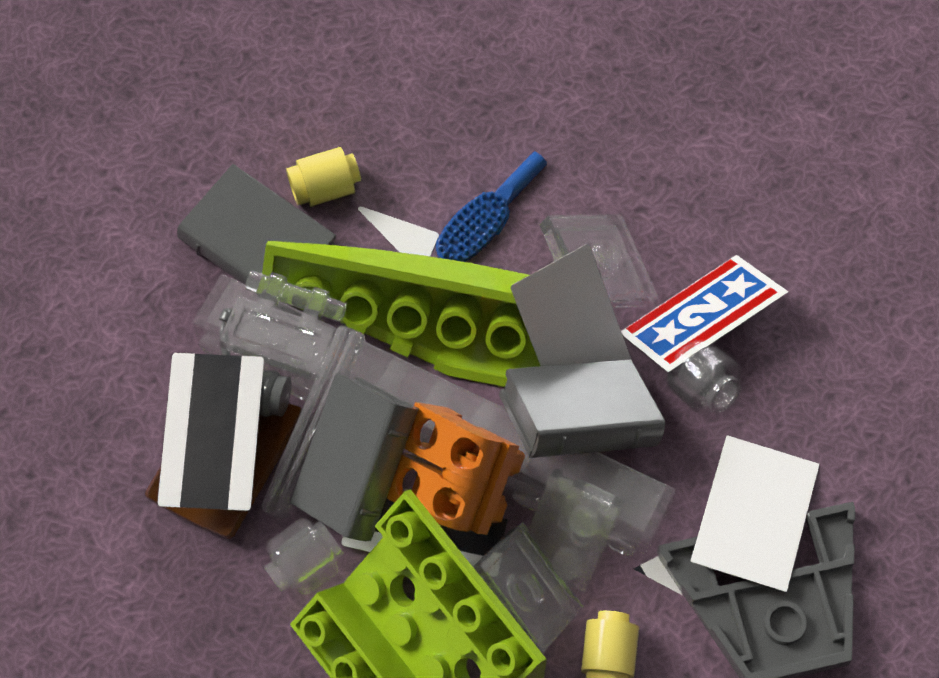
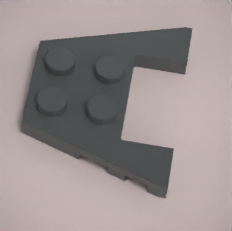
M853 501L808 512L806 521L819 564L793 569L787 592L749 580L719 586L714 569L690 562L697 537L658 546L657 554L659 560L739 678H797L848 666L852 661V566L854 565L855 545H853L855 505Z

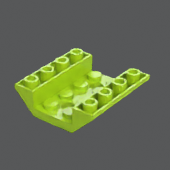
M411 489L404 491L377 522L375 527L383 538L344 583L317 592L290 624L330 678H470L466 667L468 658L478 665L481 671L480 678H544L547 660ZM404 576L408 577L415 586L414 601L410 600L404 593L402 585Z

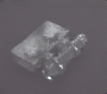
M251 270L246 280L245 289L261 296L258 302L238 296L220 337V348L243 356L263 357L266 364L317 381L334 339V329L319 324V321L322 317L341 322L347 303L331 298L329 291L317 287L310 291L287 283L286 276L274 272L267 276ZM283 302L304 311L301 317L276 309V306Z

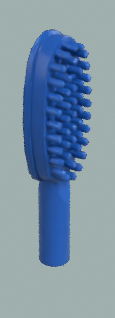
M535 151L532 152L495 192H483L462 207L444 227L437 239V257L466 262L486 247L495 235H499L509 219L510 210L508 205L547 165L543 156Z

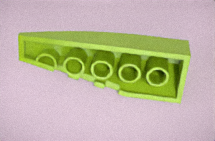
M268 241L266 243L260 284L261 292L317 317L325 315L345 324L344 329L361 337L365 333L391 345L390 350L406 357L411 354L434 365L433 369L441 373L505 387L507 369L541 366L511 291V286L529 276L528 274L473 263L378 249Z

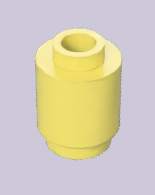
M341 147L296 160V166L286 168L289 184L297 205L309 202L311 207L355 193L354 183L361 181L359 168L353 153L345 155Z
M599 611L597 619L587 620L581 672L586 674V678H634L639 626L629 623V614L617 611Z

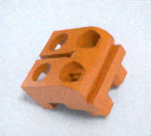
M415 402L414 406L419 409L404 448L414 454H402L387 499L396 502L405 491L402 485L404 476L409 470L414 469L417 472L412 492L438 524L459 531L469 532L471 530L477 534L487 535L491 523L502 521L507 507L505 496L502 493L508 477H512L520 472L525 458L524 453L518 450V445L482 427H477L462 419L463 415L448 407ZM432 420L435 422V426L429 443L421 442V429L427 421Z

